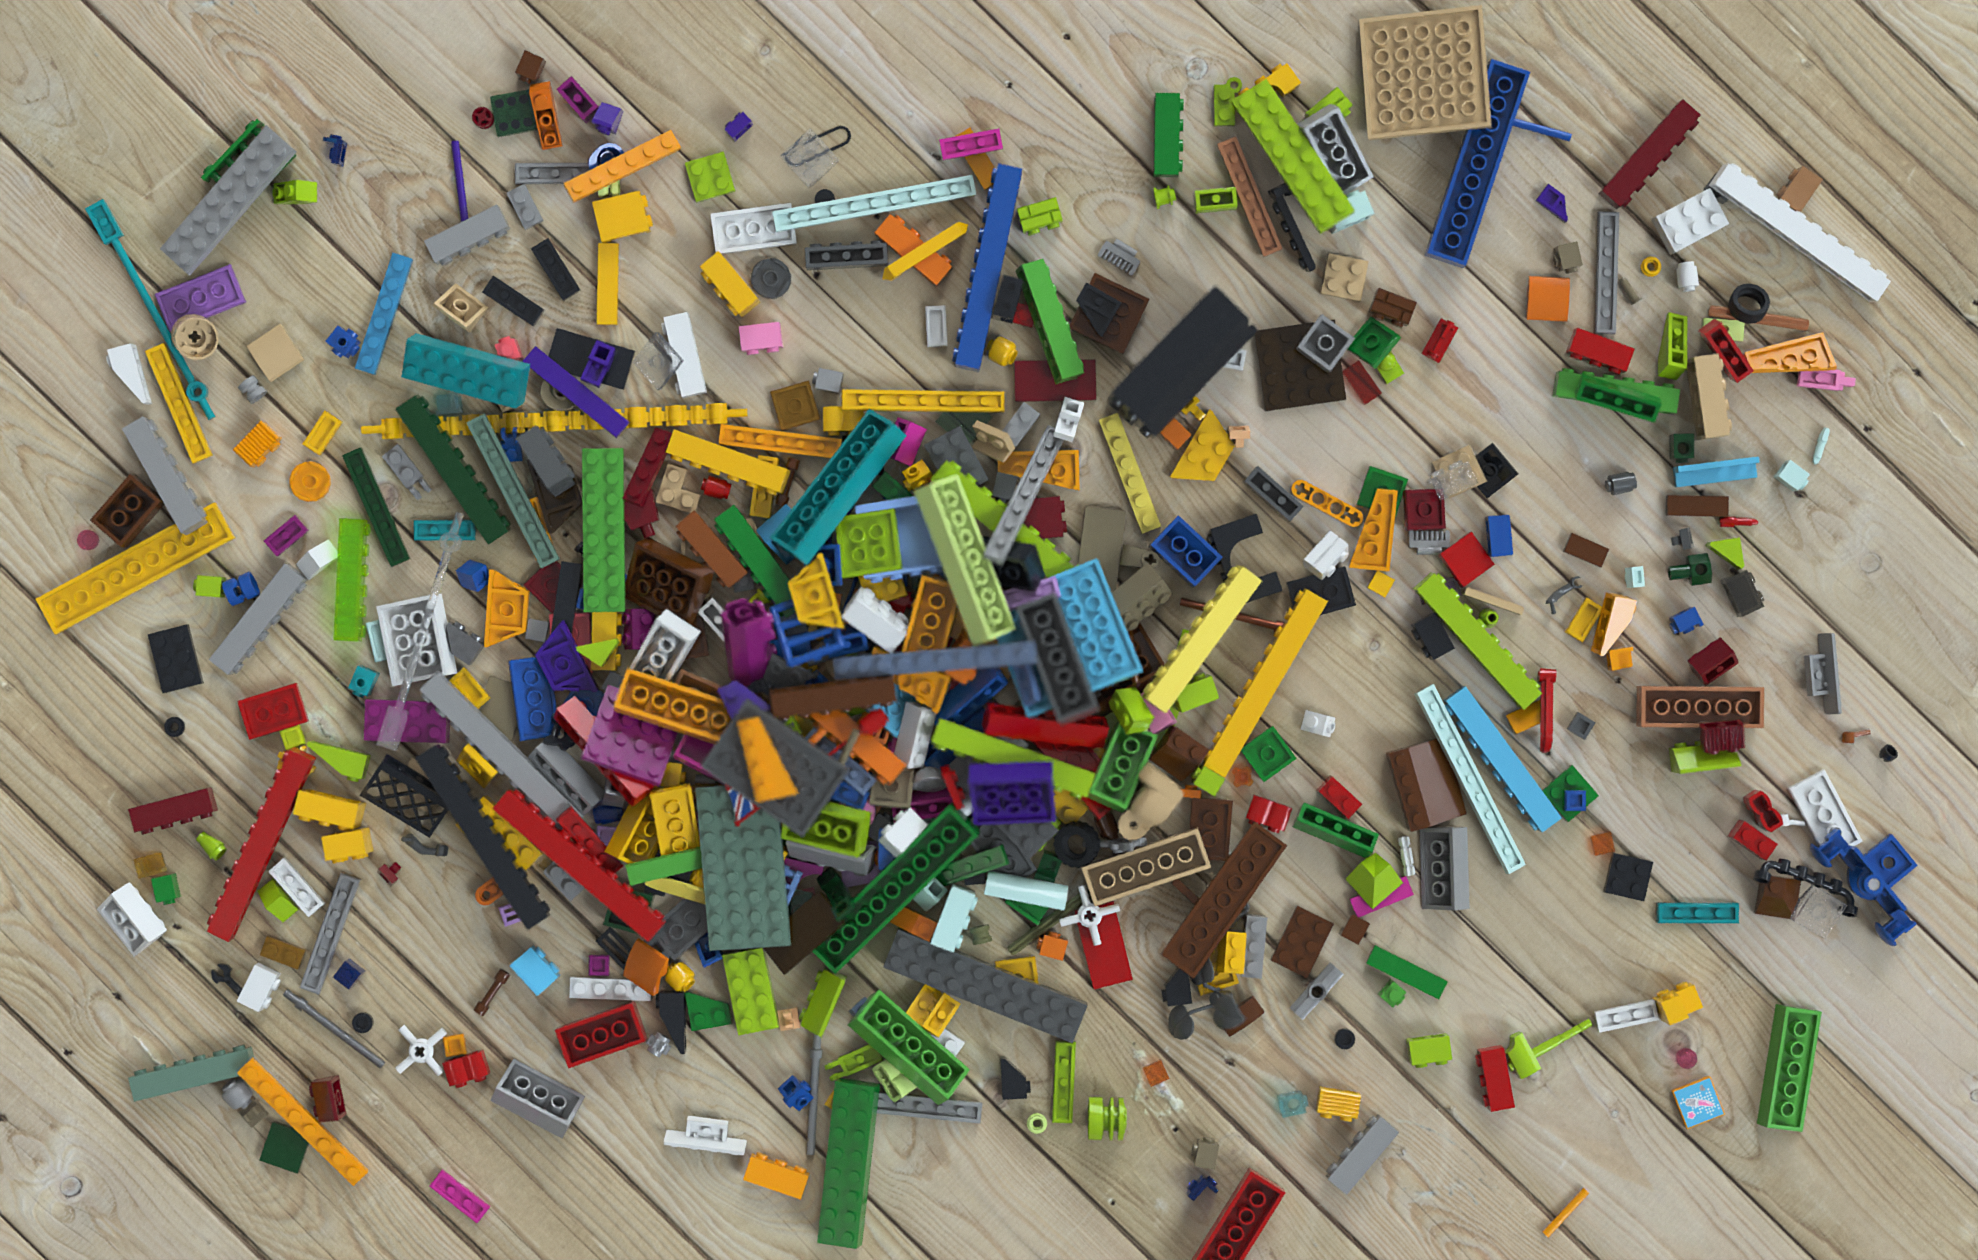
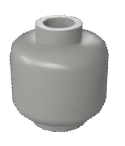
M232 1079L222 1088V1098L232 1109L240 1107L244 1109L252 1102L250 1098L253 1092L242 1079Z

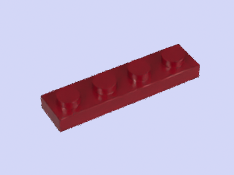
M655 427L622 497L625 502L643 507L667 455L666 450L672 436L671 432Z

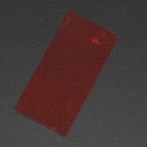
M1359 360L1342 371L1364 405L1382 394Z

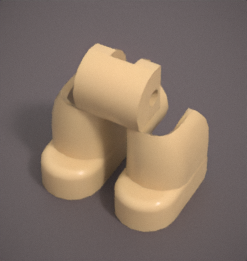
M1147 761L1138 774V778L1143 783L1133 796L1127 810L1120 813L1118 817L1119 831L1128 840H1136L1143 837L1152 826L1165 821L1184 796L1183 791L1180 790L1182 788L1181 785L1149 761ZM1132 821L1137 823L1135 826L1130 825Z

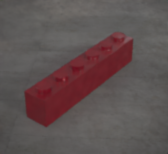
M1684 99L1679 101L1598 194L1616 210L1621 206L1625 208L1632 200L1630 195L1634 191L1638 193L1646 184L1644 182L1645 178L1648 175L1652 177L1658 171L1659 167L1657 165L1661 160L1665 162L1672 155L1670 150L1674 145L1678 147L1686 139L1684 134L1688 130L1692 131L1699 124L1697 119L1701 114Z

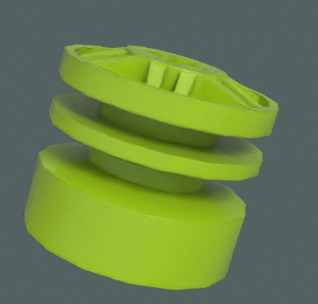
M1089 1097L1088 1140H1102L1103 1132L1108 1131L1109 1140L1113 1141V1131H1117V1140L1123 1141L1127 1125V1109L1125 1108L1124 1098L1118 1097V1106L1114 1107L1113 1097H1110L1108 1106H1104L1102 1097Z

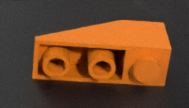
M550 81L530 84L529 94L542 150L562 147L557 111Z

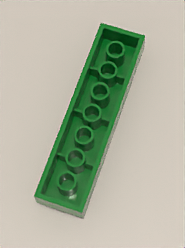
M845 1078L835 1081L817 1243L857 1249L862 1245L880 1083Z

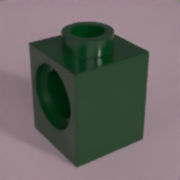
M1694 434L1669 435L1670 459H1676V463H1688V459L1694 458ZM1680 443L1686 446L1684 454L1678 452L1677 447Z

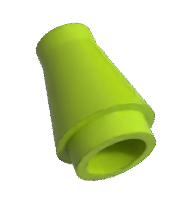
M1492 608L1483 609L1478 617L1487 626L1486 628L1494 627L1499 620L1498 613ZM1490 614H1492V617L1494 618L1493 621H1489L1488 616Z
M205 831L196 838V841L210 859L219 860L227 851L223 842L208 835Z

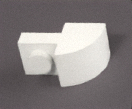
M1067 397L1064 398L1053 437L1073 442L1082 413L1083 402Z

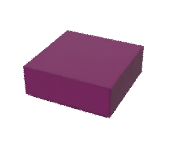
M590 954L588 975L609 976L610 956Z

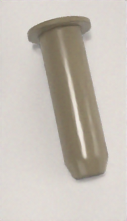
M1625 277L1619 279L1620 285L1632 302L1631 305L1642 299H1639Z

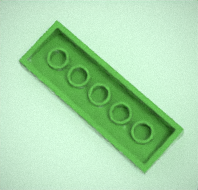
M1780 1004L1775 1005L1757 1124L1767 1128L1803 1132L1821 1011Z

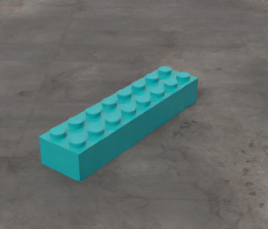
M869 409L774 531L770 539L784 551L808 565L907 435L893 422Z

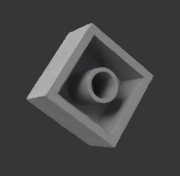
M1321 314L1296 347V350L1329 373L1355 338Z

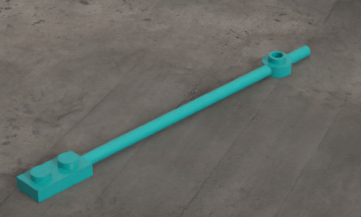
M102 199L85 208L105 245L112 243L189 384L186 388L188 398L199 402L208 420L215 418L216 416L206 400L208 396L207 386L195 380L182 354L172 343L168 328L119 241V238L123 237L124 234L106 201ZM200 388L201 394L197 396L195 391Z

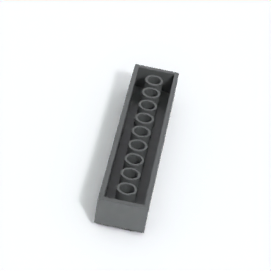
M900 927L883 968L1071 1043L1075 1039L1088 1006L1087 1002L1036 983L960 951L954 950V952L932 945L931 940L922 939Z

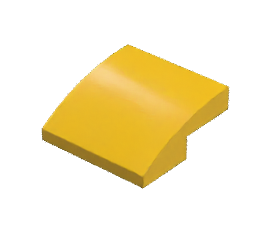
M924 984L906 1013L928 1033L939 1038L961 1004L946 993H941L937 989Z

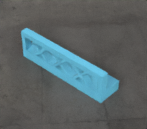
M1759 457L1673 467L1675 488L1758 478L1756 463H1760Z

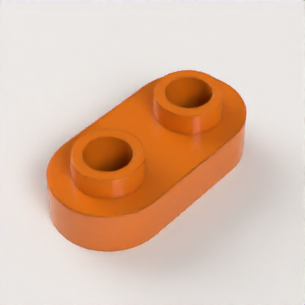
M492 877L476 890L475 898L481 905H490L504 894ZM484 891L490 893L489 898L483 896Z

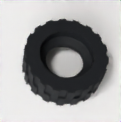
M1072 821L1059 829L1054 837L1053 846L1055 847V854H1057L1058 859L1063 864L1071 868H1080L1088 865L1098 856L1101 848L1098 833L1086 822ZM1072 835H1079L1084 839L1086 849L1083 853L1076 854L1069 848L1068 840Z

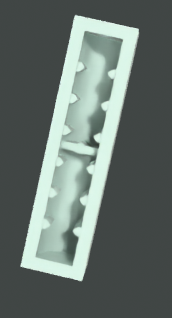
M990 870L987 875L984 895L1065 910L1068 886Z

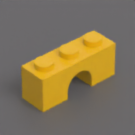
M1281 63L1271 70V75L1267 78L1263 75L1254 82L1257 85L1267 79L1272 88L1277 90L1282 97L1288 95L1301 84L1288 63L1283 66ZM1248 87L1239 92L1238 96L1249 90Z

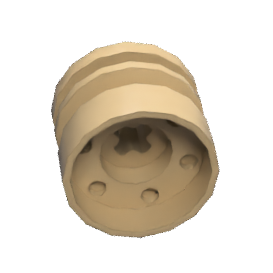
M184 315L172 327V343L186 358L193 360L205 359L211 356L217 348L219 341L218 332L214 325L201 315ZM193 331H195L198 337H195L192 341L189 334H193Z

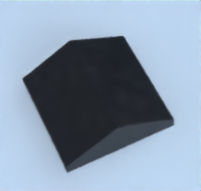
M1493 442L1475 455L1487 482L1477 487L1487 499L1519 474Z

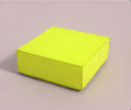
M300 725L279 731L285 750L307 744Z

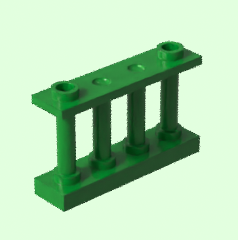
M258 119L249 122L245 127L246 131L213 165L210 164L204 169L201 178L207 183L212 179L217 183L221 178L218 173L225 165L229 168L235 162L232 158L240 150L244 152L248 147L246 143L254 135L257 136L265 124ZM296 154L290 159V161L284 166V168L297 156Z

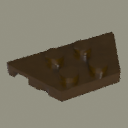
M528 459L527 463L547 529L550 534H553L583 505L576 478H572L576 484L555 497L547 489Z

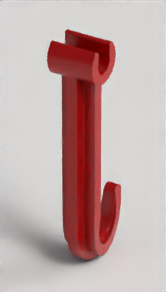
M1540 668V671H1538V682H1541L1540 692L1542 693L1540 695L1541 753L1549 752L1553 742V683L1556 682V669Z

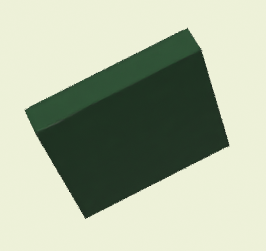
M273 1121L259 1161L298 1174L309 1143L293 1127Z

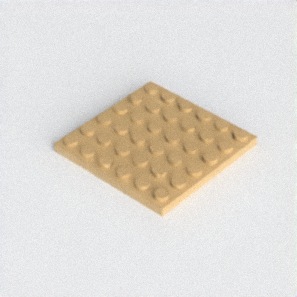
M1482 5L1359 19L1368 141L1491 128Z

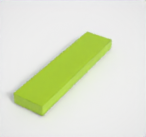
M1055 1041L1052 1123L1073 1122L1076 1041H1073V1043Z

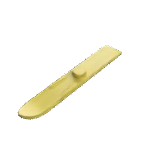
M667 877L645 882L646 886L705 904L704 888Z

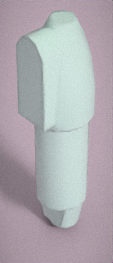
M1824 427L1818 437L1812 460L1814 465L1818 464L1822 457L1830 433L1829 428Z

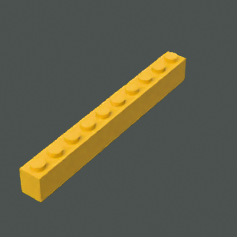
M1306 588L1297 593L1294 599L1296 604L1293 609L1289 608L1284 616L1286 621L1282 627L1279 625L1273 635L1276 637L1272 644L1269 643L1263 652L1265 657L1262 662L1258 661L1253 669V672H1255L1252 679L1248 678L1242 688L1245 690L1241 697L1238 696L1232 705L1234 707L1231 715L1227 714L1222 722L1224 725L1221 732H1216L1212 739L1214 744L1203 759L1202 764L1224 778L1328 602Z

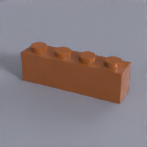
M696 511L691 512L675 526L678 529L676 534L683 541L688 540L692 545L690 550L695 556L701 555L705 560L703 565L713 570L719 576L716 580L723 588L727 586L731 589L749 573Z

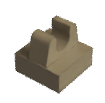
M256 1098L246 1108L239 1111L251 1128L269 1114Z

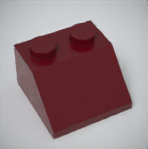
M339 1075L319 1078L311 1082L309 1092L310 1096L314 1097L315 1105L313 1106L314 1116L318 1117L319 1122L339 1121L347 1115Z

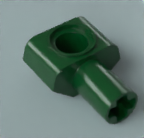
M1708 553L1689 555L1686 557V564L1669 566V580L1689 578L1691 586L1712 583V568ZM1698 564H1701L1704 568L1701 575L1695 571V567Z

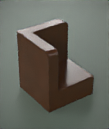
M1352 914L1345 927H1342L1338 934L1359 945L1370 923Z

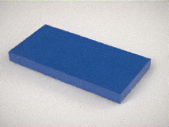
M536 657L509 660L508 665L519 741L546 738L551 734L553 728L551 716L557 708L555 692L551 688Z

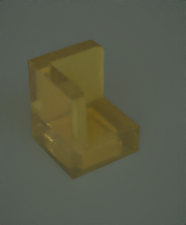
M162 852L133 859L138 879L167 871Z

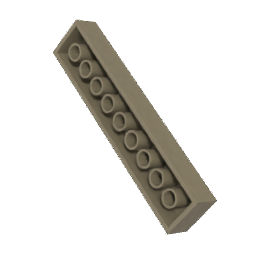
M1149 563L1145 564L1112 592L1127 632L1135 629L1145 617L1152 615L1154 610L1159 605L1166 603L1173 594L1162 577ZM1012 678L1008 680V684L993 696L1001 705L1023 707Z

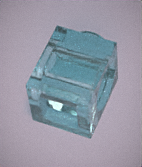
M1301 1090L1277 1095L1282 1118L1306 1113L1305 1107H1309L1307 1096L1303 1095ZM1291 1099L1299 1101L1296 1108L1288 1107Z

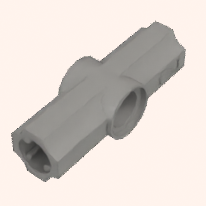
M1329 963L1316 979L1308 984L1307 989L1290 1006V1009L1301 1019H1304L1326 997L1329 990L1344 974L1332 963ZM1320 986L1322 988L1319 996L1312 995L1313 987Z

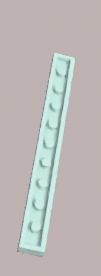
M973 175L777 210L772 211L776 232L973 197L976 196Z
M1431 684L1418 691L1414 695L1505 873L1510 874L1526 864L1435 685Z

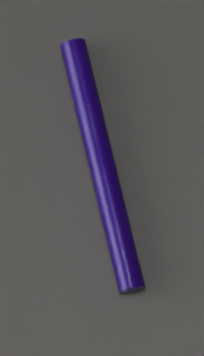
M451 141L460 219L462 222L469 217L459 141Z

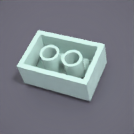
M954 883L952 884L931 939L932 945L954 952L955 948H960L963 940V935H960L962 929H967L970 922L969 910L974 911L978 900L975 897V891Z

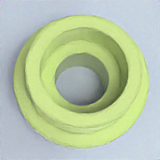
M1034 1113L1027 1119V1127L1032 1133H1042L1047 1127V1120L1044 1115ZM1034 1120H1040V1126H1034Z

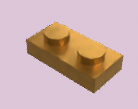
M268 935L260 956L298 970L306 950Z

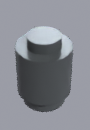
M1623 472L1608 476L1605 481L1607 492H1610L1612 495L1631 492L1637 488L1635 474L1633 472Z

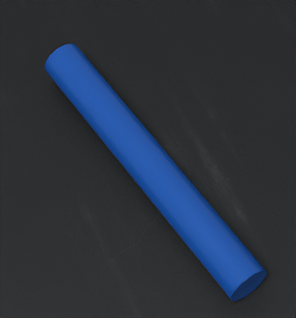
M1516 118L1513 123L1514 127L1569 142L1571 140V133Z

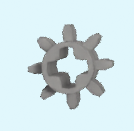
M657 1032L655 1036L651 1034L646 1041V1044L649 1045L647 1050L657 1057H660L662 1053L667 1055L671 1049V1045L668 1044L670 1039L660 1032Z

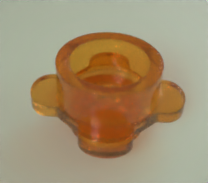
M1249 766L1242 769L1235 767L1232 770L1235 779L1233 785L1235 787H1240L1241 785L1251 786L1253 784L1251 779L1252 769Z

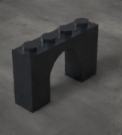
M1257 514L1209 530L1210 534H1207L1210 545H1214L1216 551L1223 557L1217 563V565L1221 564L1223 570L1220 573L1223 583L1227 580V574L1232 568L1230 554L1233 547L1241 540L1263 533ZM1277 572L1258 577L1262 581L1246 603L1283 591Z

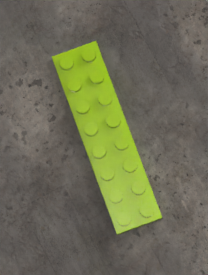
M1267 79L1232 100L1233 106L1319 234H1322L1355 213V209Z

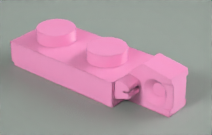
M1841 370L1798 372L1796 386L1843 391V387L1855 386L1856 378L1845 377V372H1841Z

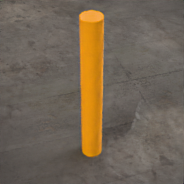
M1583 1188L1546 1227L1543 1233L1549 1238L1589 1195V1192Z

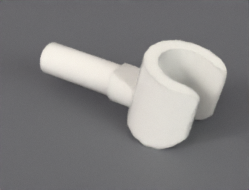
M1780 814L1783 819L1782 826H1805V821L1789 820L1788 814Z

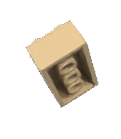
M1719 354L1693 357L1687 360V376L1697 441L1728 436L1730 431H1732V423L1727 416L1729 402L1728 399H1725L1724 395L1726 381L1722 378L1721 374L1723 361L1722 358H1719Z

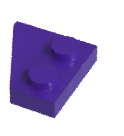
M738 681L731 682L717 689L731 720H733L747 699L766 712L771 711V707Z

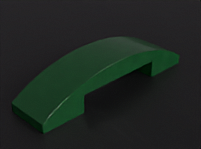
M829 867L816 879L820 888L827 894L833 906L831 910L839 922L855 908V902L837 871L833 867Z

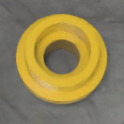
M1650 256L1641 262L1640 268L1645 276L1654 277L1661 271V263L1656 257ZM1649 263L1653 264L1654 269L1652 271L1648 270L1647 265Z

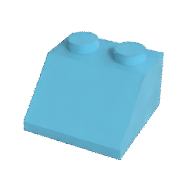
M533 945L515 960L510 967L538 996L560 976L558 973L560 970L553 962L549 963L546 960V954L540 947L536 948Z

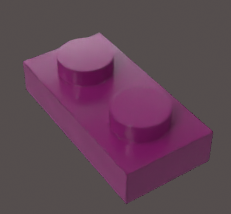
M294 515L267 537L264 542L278 557L309 530L297 515Z

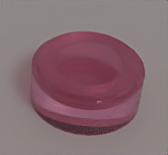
M84 530L79 533L77 543L84 550H93L99 544V536L92 530Z
M1682 1048L1676 1053V1062L1680 1067L1690 1069L1696 1065L1697 1055L1693 1050Z

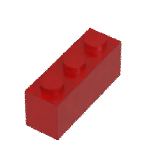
M1713 319L1698 330L1711 352L1719 354V358H1722L1723 370L1730 380L1738 383L1754 372L1722 322Z
M1576 328L1572 333L1566 353L1571 354L1570 358L1578 361L1585 359L1590 361L1589 364L1594 367L1601 368V366L1609 368V372L1620 375V372H1627L1635 348Z
M1497 1045L1477 1049L1478 1055H1475L1477 1067H1480L1482 1074L1479 1075V1083L1485 1090V1095H1482L1484 1107H1488V1110L1491 1112L1515 1108L1504 1047Z

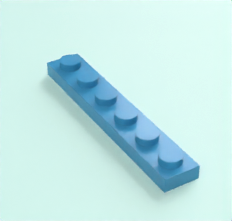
M392 253L355 369L376 375L413 259Z

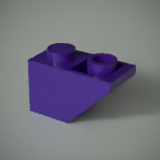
M601 102L592 119V123L596 127L595 129L607 136H610V133L616 135L623 110Z

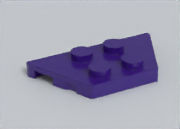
M563 620L539 648L535 656L553 691L570 690L579 692V690H591V692H597L599 688L582 654L577 651V644Z

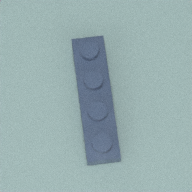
M813 728L805 739L808 740L817 730ZM825 736L815 744L827 754L837 747ZM842 750L837 751L832 757L838 761ZM848 757L845 766L850 770L843 780L864 796L877 780Z

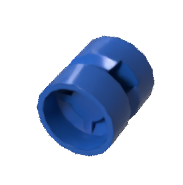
M250 571L239 575L237 580L231 578L222 582L226 598L232 606L243 603L245 598L250 600L260 595L258 584Z

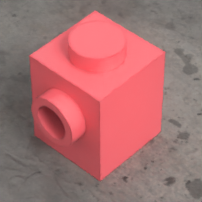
M507 336L499 339V343L495 344L498 356L517 361L524 359L518 341L515 338Z

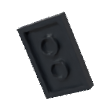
M1346 566L1335 569L1330 577L1326 576L1323 580H1320L1315 575L1286 582L1292 607L1296 604L1294 599L1300 590L1303 591L1304 588L1328 601L1320 615L1356 606Z
M189 624L147 634L162 693L204 683Z

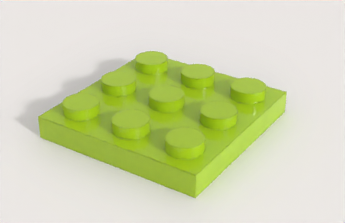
M896 509L847 515L836 527L837 544H840L843 579L903 569Z

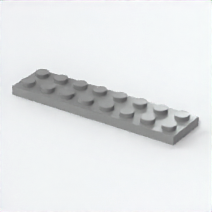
M266 125L160 249L183 271L191 275L296 154V151Z

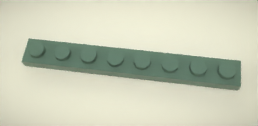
M484 413L466 422L540 568L560 560L487 415Z

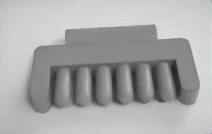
M1118 239L1115 240L1114 244L1105 241L1098 253L1099 257L1103 256V259H1107L1112 265H1115L1117 262L1116 267H1120L1121 270L1125 268V272L1129 271L1131 276L1140 264V260L1134 257L1137 250Z
M1417 530L1415 532L1409 531L1408 533L1409 548H1417V555H1439L1442 553V548L1450 547L1449 530L1445 532L1443 530L1440 531V540L1439 531L1437 530L1435 531V540L1432 530L1430 531V540L1427 530L1425 531V540L1422 530L1419 534Z

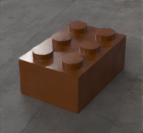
M129 474L90 521L120 547L127 548L165 504L160 495L137 475Z

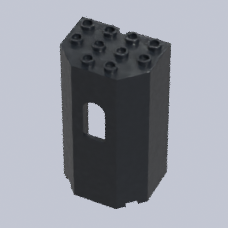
M1215 285L1110 393L1108 397L1110 400L1109 405L1115 411L1120 409L1125 414L1123 418L1131 426L1135 424L1140 428L1139 432L1144 437L1153 439L1252 338L1258 329L1253 324L1249 326L1248 323L1250 321L1247 315Z

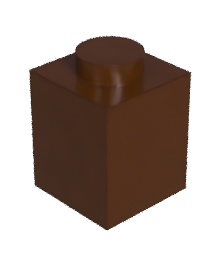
M525 50L515 71L517 76H519L518 80L529 85L531 82L536 84L546 64L544 58Z

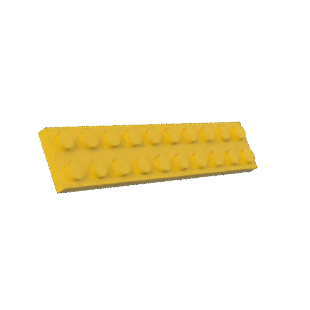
M214 502L203 508L207 514L205 519L208 523L188 535L181 533L175 523L36 598L54 635L67 630L235 539L217 503Z

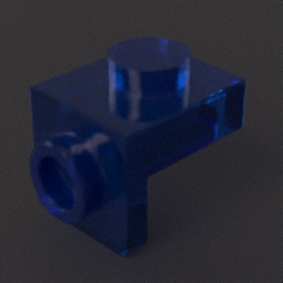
M1202 1174L1197 1181L1194 1179L1187 1186V1196L1195 1201L1207 1186L1217 1194L1219 1190L1216 1185L1218 1183L1212 1177L1208 1176L1206 1178Z

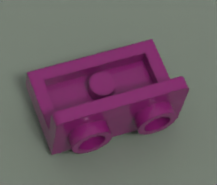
M626 609V612L622 615V624L624 625L622 643L625 650H640L655 623L654 613L646 609Z

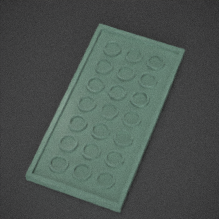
M725 785L697 787L696 799L709 951L790 946L791 936L781 822L760 808L737 827L734 825L736 816L732 800Z

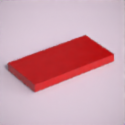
M1109 901L1107 903L1098 905V907L1102 908L1114 905V901ZM1079 909L1074 910L1075 915L1078 914ZM1088 910L1084 918L1088 917L1089 920H1092L1095 913H1091V910ZM1117 913L1102 916L1100 923L1097 925L1101 944L1096 946L1093 945L1089 927H1085L1078 922L1077 925L1093 989L1133 980Z

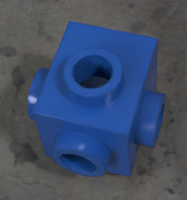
M337 326L325 341L333 347L331 351L340 358L342 356L347 358L353 357L359 351L360 347L358 345L361 343L356 339L358 335L350 328L346 331L340 326Z
M794 1075L778 1088L784 1097L782 1099L789 1108L793 1106L798 1111L814 1098L810 1092L812 1089L805 1080L800 1081Z

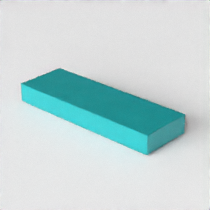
M414 520V541L476 540V526L472 520Z

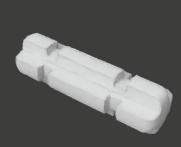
M1402 836L1398 838V843L1401 846L1400 854L1402 865H1404L1403 871L1405 876H1412L1415 874V867L1412 865L1414 861L1411 847H1409L1410 839L1408 836Z

